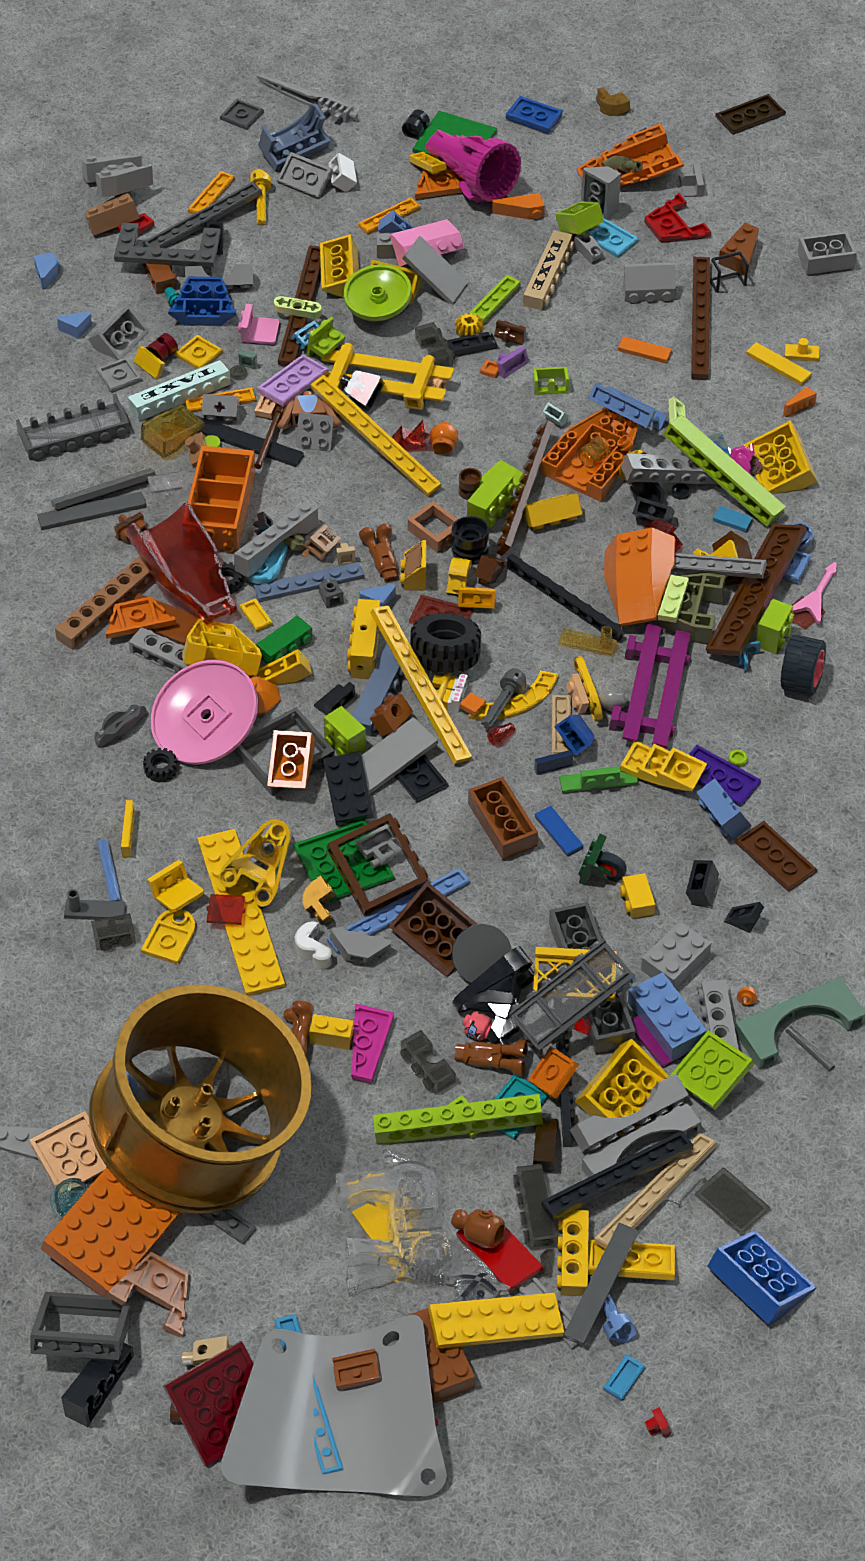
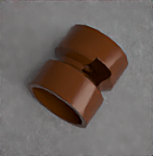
M466 468L459 473V495L463 499L469 500L480 487L482 474L479 470Z

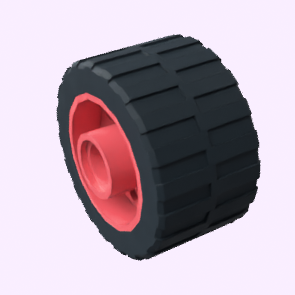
M793 635L791 637L782 664L780 679L782 689L811 696L816 693L826 659V643L824 640L800 635Z

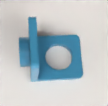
M760 641L748 642L742 655L737 656V662L739 665H742L745 673L748 671L749 664L746 655L760 653ZM749 647H756L753 651H746Z

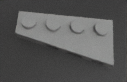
M0 1126V1150L38 1159L29 1140L49 1129Z

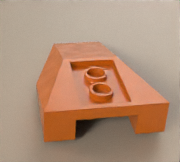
M606 407L570 427L541 460V474L602 502L618 477L619 467L626 454H630L632 450L631 448L628 451H621L617 442L622 436L628 435L633 438L634 443L639 424Z

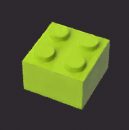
M580 201L555 213L560 232L583 235L586 233V230L599 227V224L605 222L600 203Z
M772 599L758 625L756 641H760V649L774 654L779 649H783L786 641L785 637L790 636L793 628L790 626L794 619L792 605Z
M340 706L324 717V739L336 750L337 755L358 751L362 754L366 751V728L346 709Z

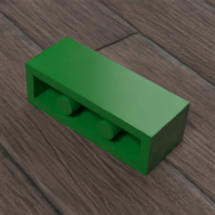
M298 615L256 643L262 654L261 659L269 664L297 650L302 645L309 644L313 638L312 627Z

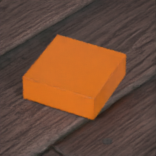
M486 360L480 369V374L496 379L499 374L497 363Z
M470 692L460 703V708L476 716L486 705V700Z

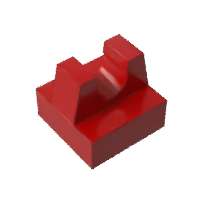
M658 1407L652 1410L654 1417L645 1421L649 1434L661 1432L663 1437L671 1435L669 1425L661 1408Z

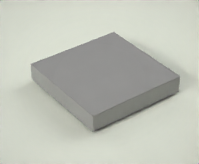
M128 357L96 368L97 373L111 393L142 382V377Z

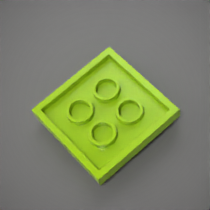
M708 1030L670 1076L677 1073L688 1092L716 1110L755 1062Z

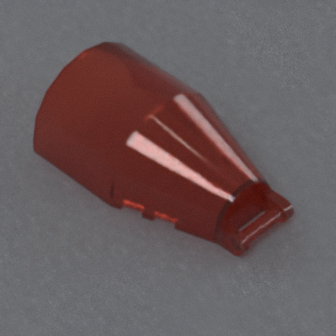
M188 501L184 502L166 520L144 532H140L135 522L129 525L125 533L154 580L196 615L201 617L205 624L208 625L217 618L237 612V606L231 598L226 579L223 577L220 569L222 565L221 562H218L217 548Z

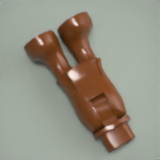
M387 523L377 527L376 537L371 527H365L360 530L359 537L368 546L369 553L374 559L375 567L380 576L384 578L385 582H390L398 579L396 558L392 552V545L389 544L392 527Z
M299 1000L293 1002L292 1008L284 1010L283 1017L286 1021L293 1023L291 1031L297 1038L306 1056L309 1025L314 1007L307 1001Z
M521 1039L515 1044L510 1045L473 1042L470 1044L466 1042L465 1045L457 1044L455 1060L463 1061L464 1064L476 1067H493L498 1070L500 1068L508 1069L513 1072L514 1076L524 1078L525 1060L505 1059L504 1054L525 1058L528 1051V1042L525 1039Z

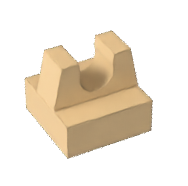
M342 543L340 548H336L338 566L356 562L354 546L349 547L347 543Z

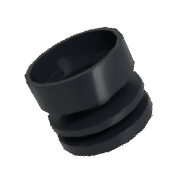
M466 516L453 523L451 529L453 557L472 560V564L479 563L481 555H489V526L485 520L476 516Z

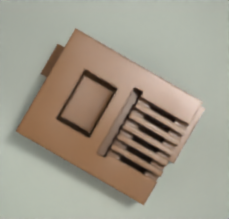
M324 524L309 538L305 544L307 549L301 556L306 558L313 553L320 560H323L338 545L342 538L340 536L336 537L337 534L330 530V528L328 529V526Z

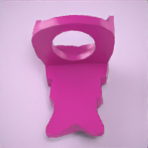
M750 444V450L746 446H740L730 451V447H728L731 458L750 474V462L756 457L754 444Z

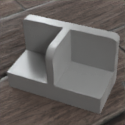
M693 164V174L680 175L684 197L703 196L704 182L700 164Z

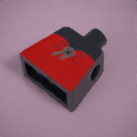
M355 371L352 377L343 375L340 380L341 385L346 386L344 390L346 395H349L351 400L368 411L373 406L385 384L380 376L361 371Z

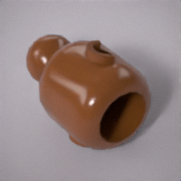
M459 1209L452 1216V1226L455 1229H464L465 1238L477 1244L481 1249L495 1248L500 1244L504 1236L505 1222L500 1216L481 1209H476L468 1214L465 1210Z

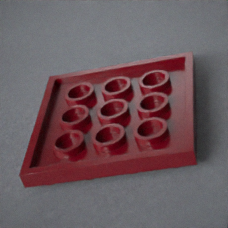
M242 1341L237 1342L163 1385L204 1466L221 1458L225 1452L254 1365Z

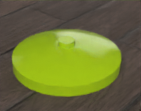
M383 264L371 265L358 270L348 279L344 287L345 304L349 311L355 316L368 321H382L395 317L408 306L412 295L411 284L406 274L396 267Z

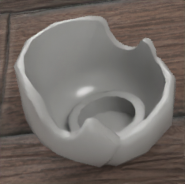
M607 692L602 695L599 693L598 696L601 707L609 712L613 711L614 705L621 706L622 710L627 702V694L624 695V693Z

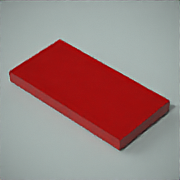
M506 1226L500 1244L493 1249H481L477 1244L468 1241L464 1236V1229L456 1232L459 1240L508 1293L543 1271V1265Z

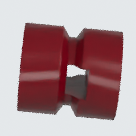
M163 333L156 341L150 343L146 349L164 362L168 359V356L170 357L178 350V344L170 334Z

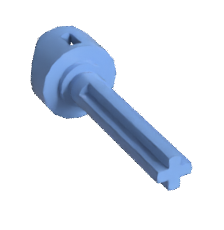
M588 1275L589 1281L591 1280L593 1275ZM609 1294L602 1307L608 1319L603 1325L604 1332L609 1340L628 1343L635 1337L636 1329L629 1315L619 1314Z

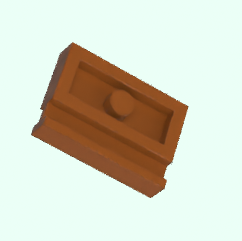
M375 1348L332 1358L338 1391L381 1381Z

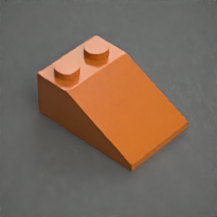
M274 731L268 787L306 789L315 748V738L312 733Z

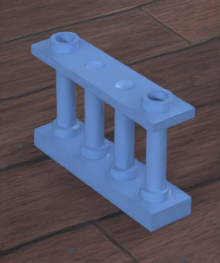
M595 383L588 399L646 428L651 426L660 431L668 417L667 414L611 386L607 388L599 383Z

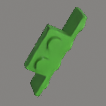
M619 766L583 770L578 774L561 775L559 777L562 793L638 784L637 777L620 771Z

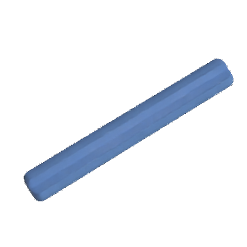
M107 839L98 840V848L110 901L121 902L109 843Z

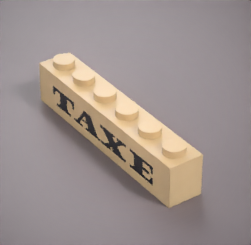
M553 231L523 296V306L543 310L545 305L548 306L549 295L554 293V284L559 282V273L564 271V262L569 260V251L572 252L574 249L573 234Z

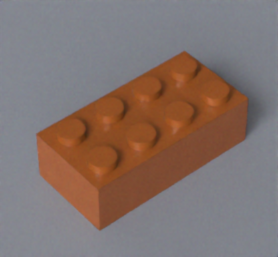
M504 777L468 790V804L502 860L537 847L538 831Z
M428 1308L412 1313V1315H417L423 1320L433 1403L475 1388V1375L462 1347L437 1349Z

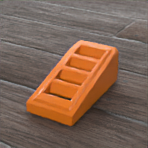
M808 387L802 389L785 403L783 416H790L814 405L817 393Z

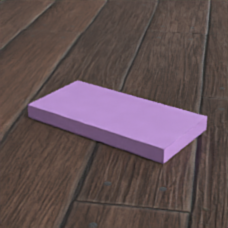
M301 355L257 387V392L284 407L294 400L295 396L302 394L310 388V384L319 377L329 374V369L311 358Z

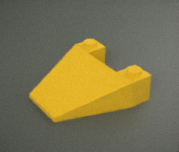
M198 619L187 635L182 654L183 662L187 666L204 660H221L238 666L249 677L251 675L257 676L262 657L260 649L235 625Z

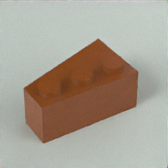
M745 222L720 249L719 256L740 251L748 261L750 268L758 242L759 228ZM740 255L719 260L718 264L745 275L746 265Z

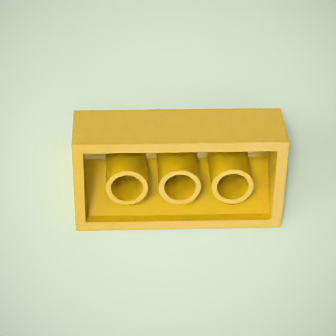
M351 234L320 243L322 290L343 298L346 282L359 270L358 247Z

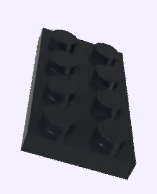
M361 752L324 758L323 763L336 826L374 818Z

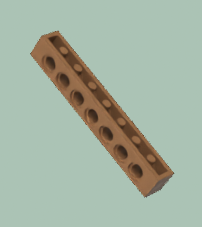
M155 543L145 549L137 559H134L116 577L109 580L101 590H98L80 608L72 612L66 620L57 625L55 628L56 639L74 650L113 615L115 604L130 601L171 565V554Z

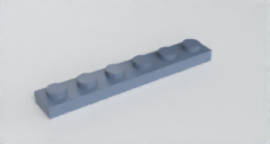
M359 562L254 585V590L258 601L262 602L319 589L318 584H321L324 579H336L337 583L341 584L363 579L364 574Z

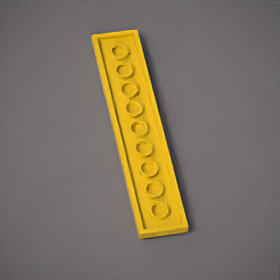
M232 829L197 837L245 994L250 996L285 987L261 907L253 899L255 889L251 878L242 874L238 882L232 887H225L219 881L218 876L222 867L241 847L236 830ZM227 871L224 873L227 881L234 880L232 872Z

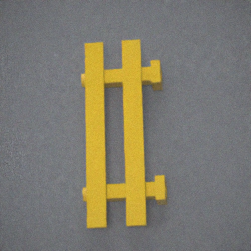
M350 343L342 345L340 351L333 350L324 359L321 358V361L335 363L332 371H329L326 377L341 391V386L343 385H341L340 380L342 376L352 377L351 374H345L348 365L416 375L413 384L383 379L385 384L380 392L401 395L404 397L406 408L419 410L423 409V399L443 402L447 392L446 389L427 386L429 378L451 381L454 373V368L434 365L435 358L431 355L423 357L421 363L353 353L354 346Z

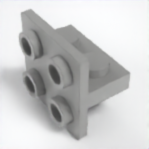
M299 413L296 447L330 451L332 437L335 435V428H333L334 417Z

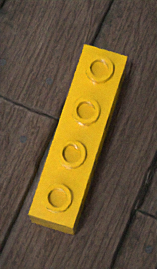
M574 1210L562 1218H558V1230L562 1231V1237L558 1236V1249L562 1250V1256H557V1268L561 1269V1275H557V1288H561V1295L583 1296L588 1286V1210ZM568 1252H576L577 1254L573 1255L569 1254ZM568 1271H575L577 1273L571 1274Z

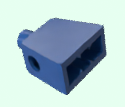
M579 714L569 715L554 726L575 756L589 747L595 737Z

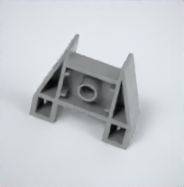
M141 155L86 157L87 159H81L83 179L87 183L96 182L97 193L101 197L119 195L153 185L152 165L142 166Z

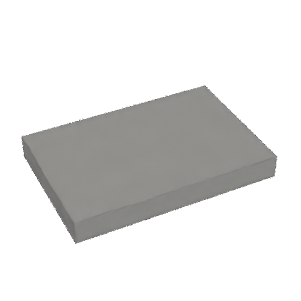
M290 152L277 178V182L320 198L332 175L333 169Z

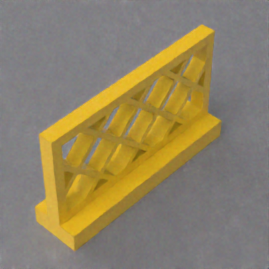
M536 947L533 990L537 991L538 985L543 980H547V977L554 971L557 973L559 967L562 965L570 966L574 963L575 957L581 953L584 955L589 950ZM601 951L587 962L589 967L607 986L616 980V965L604 951ZM539 963L548 964L552 969L544 975L539 970ZM603 967H611L612 973L606 978L599 972ZM578 969L574 973L582 980L575 986L568 978L564 980L571 987L569 991L561 992L557 988L559 985H557L543 997L590 1000L599 993V988L597 986L594 987L588 980L589 976L585 977ZM585 982L592 990L588 993H581L577 988ZM615 993L607 1001H615Z

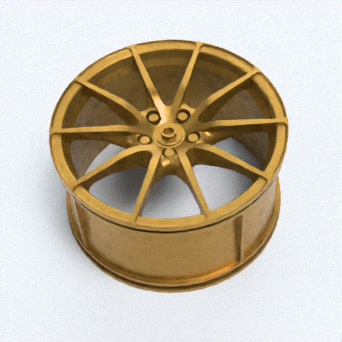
M185 985L164 990L145 1000L130 1014L118 1036L113 1058L107 1063L97 1078L90 1097L88 1111L90 1132L94 1145L102 1161L114 1177L134 1194L152 1204L173 1211L196 1214L217 1212L234 1207L253 1196L265 1184L275 1168L281 1147L291 1139L304 1120L311 1098V1075L308 1062L301 1045L288 1026L274 1012L255 999L228 988L212 985ZM176 1046L198 1049L219 1057L213 1070L198 1086L192 1085L184 1074L178 1062ZM167 1047L174 1086H167L154 1081L133 1064L132 1058L150 1049ZM223 1060L240 1071L257 1091L233 1099L214 1096L212 1084ZM126 1071L156 1101L137 1102L129 1086ZM262 1099L270 1120V1134L260 1135L250 1132L229 1120L223 1114ZM222 1135L232 1139L260 1144L261 1146L245 1151L228 1152Z

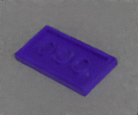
M696 745L688 754L707 763L697 784L704 787L715 778L735 805L739 807L745 803L761 783V779L699 745Z

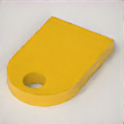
M183 909L177 912L170 910L163 912L152 927L141 948V953L178 965L195 933V920L193 916ZM177 916H183L185 918L182 922H176L174 920V918Z

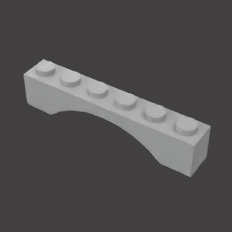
M303 502L235 552V571L249 578L261 569L269 554L284 539L297 533L308 534L318 526V508Z
M676 1073L660 1081L652 1088L649 1098L638 1112L621 1118H603L594 1115L576 1124L570 1131L582 1152L587 1149L593 1151L602 1146V1141L606 1140L609 1143L618 1138V1133L623 1131L626 1134L635 1129V1124H646L652 1120L651 1116L656 1114L658 1117L668 1112L666 1108L670 1106L675 1108L684 1103L683 1099L689 1094Z
M688 1103L683 1106H677L668 1114L656 1117L653 1122L639 1126L636 1131L622 1135L619 1140L605 1144L594 1153H588L582 1159L581 1169L587 1177H590L622 1161L631 1151L646 1143L664 1140L680 1131L688 1138L700 1132L701 1120Z

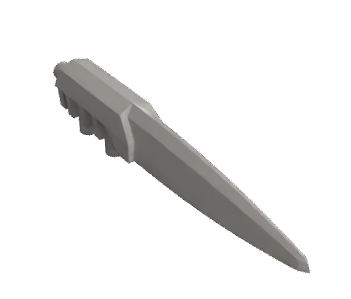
M261 75L256 76L265 84L309 106L313 103L317 104L324 115H327L329 112L331 113L333 121L343 118V122H347L350 118L355 120L358 118V114L353 112L352 105L326 94L315 93Z

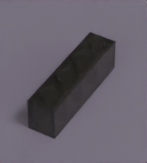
M542 1164L516 1167V1175H513L514 1188L519 1190V1193L516 1194L517 1206H522L523 1211L520 1212V1222L526 1228V1231H523L524 1243L529 1244L530 1250L555 1247L556 1236L553 1221L541 1207V1201L548 1198Z

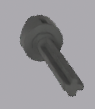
M512 668L500 680V686L503 690L481 722L485 729H491L512 695L518 696L526 688V675L522 671Z

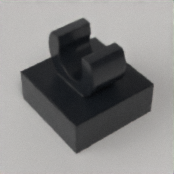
M263 511L257 514L258 520L253 523V526L258 528L254 530L257 535H260L273 525V520Z

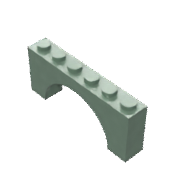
M840 977L836 980H829L822 986L813 987L801 995H794L785 1002H778L771 1008L759 1010L750 1017L741 1018L736 1022L735 1033L758 1069H762L777 1062L779 1052L776 1048L774 1037L777 1031L788 1021L806 1015H819L835 1020L846 1031H849L865 1023V1011Z

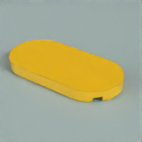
M582 656L574 658V668L579 673L588 697V708L594 721L603 720L598 694Z

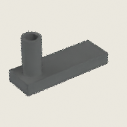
M70 889L67 892L68 899H66L64 919L124 921L126 902L80 900L78 890Z

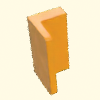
M459 587L458 607L495 609L496 589Z

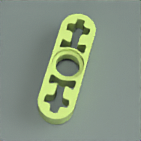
M284 296L274 299V310L278 313L312 319L319 318L322 314L321 305L317 302ZM295 306H301L302 308H300V309H295V308H293V307H295Z

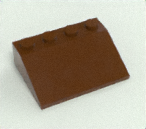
M426 881L388 927L447 977L456 969L452 961V947L455 939L466 928L477 923Z

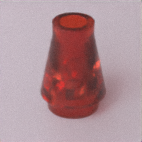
M510 722L493 727L487 733V738L492 745H501L515 732V727Z

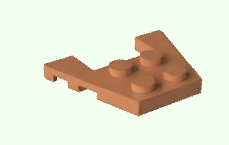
M150 1252L107 1292L106 1297L123 1306L132 1288L170 1310L162 1329L180 1337L184 1331L182 1326L185 1317L184 1303L187 1296L188 1272Z

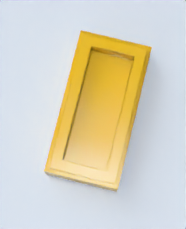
M139 346L134 362L152 377L158 379L162 374L165 363L145 347Z
M256 598L239 605L240 610L256 632L273 625V622Z

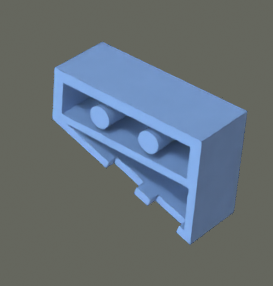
M715 778L697 792L700 796L699 803L704 809L709 808L711 811L709 816L715 823L718 821L721 824L719 829L725 836L730 835L732 839L737 838L752 826Z

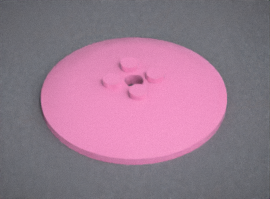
M206 660L183 668L165 683L154 701L151 712V730L157 745L161 747V750L167 748V751H173L178 762L192 765L214 762L228 755L244 741L255 722L258 710V697L255 686L241 668L226 661ZM211 712V716L208 719H204V715Z

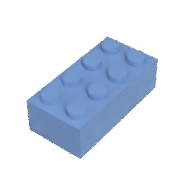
M663 972L628 989V1004L637 1016L640 1017L671 1061L688 1054L707 1032V1029Z

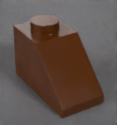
M481 555L474 576L479 577V581L485 584L496 582L507 566V561L495 556Z

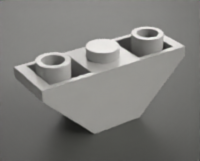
M344 927L332 928L329 937L346 961L366 964L387 951L391 944V940L385 936H371L363 931L352 932Z

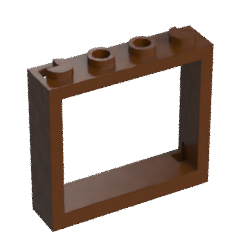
M391 813L333 840L327 845L330 857L363 916L420 889L428 881L426 870L420 867L416 852L411 851L408 846L410 843L405 834L402 835L399 830L400 824L396 818L392 817ZM387 824L417 879L369 902L339 847Z

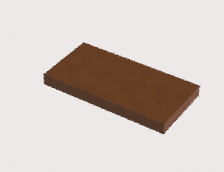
M762 821L735 840V844L788 892L817 872L816 867L765 821Z

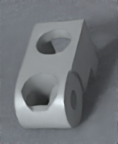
M588 231L583 235L575 236L574 248L577 251L579 250L590 263L603 258L602 248Z

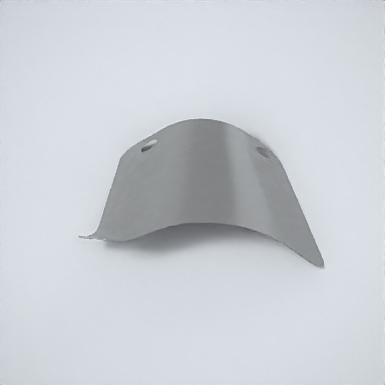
M411 1314L370 1330L340 1336L308 1335L286 1329H276L266 1334L259 1347L221 1460L223 1476L229 1482L238 1485L274 1488L369 1492L402 1496H430L437 1493L444 1486L447 1473L435 1425L423 1320L419 1316ZM392 1331L399 1333V1340L394 1345L389 1347L383 1345L382 1341L387 1333ZM279 1338L285 1342L287 1348L284 1353H278L272 1348L271 1342L273 1339ZM375 1348L381 1381L338 1391L332 1358ZM313 1376L316 1386L318 1385L343 1466V1470L325 1475L322 1474L315 1451L314 1436L324 1469L337 1466V1462L313 1387ZM313 1408L318 1409L319 1414L317 1416H314ZM323 1428L325 1430L324 1436L319 1437L316 1434V1430ZM326 1447L331 1450V1454L328 1457L322 1454V1450ZM424 1469H432L435 1472V1481L430 1485L424 1484L421 1480L420 1475Z

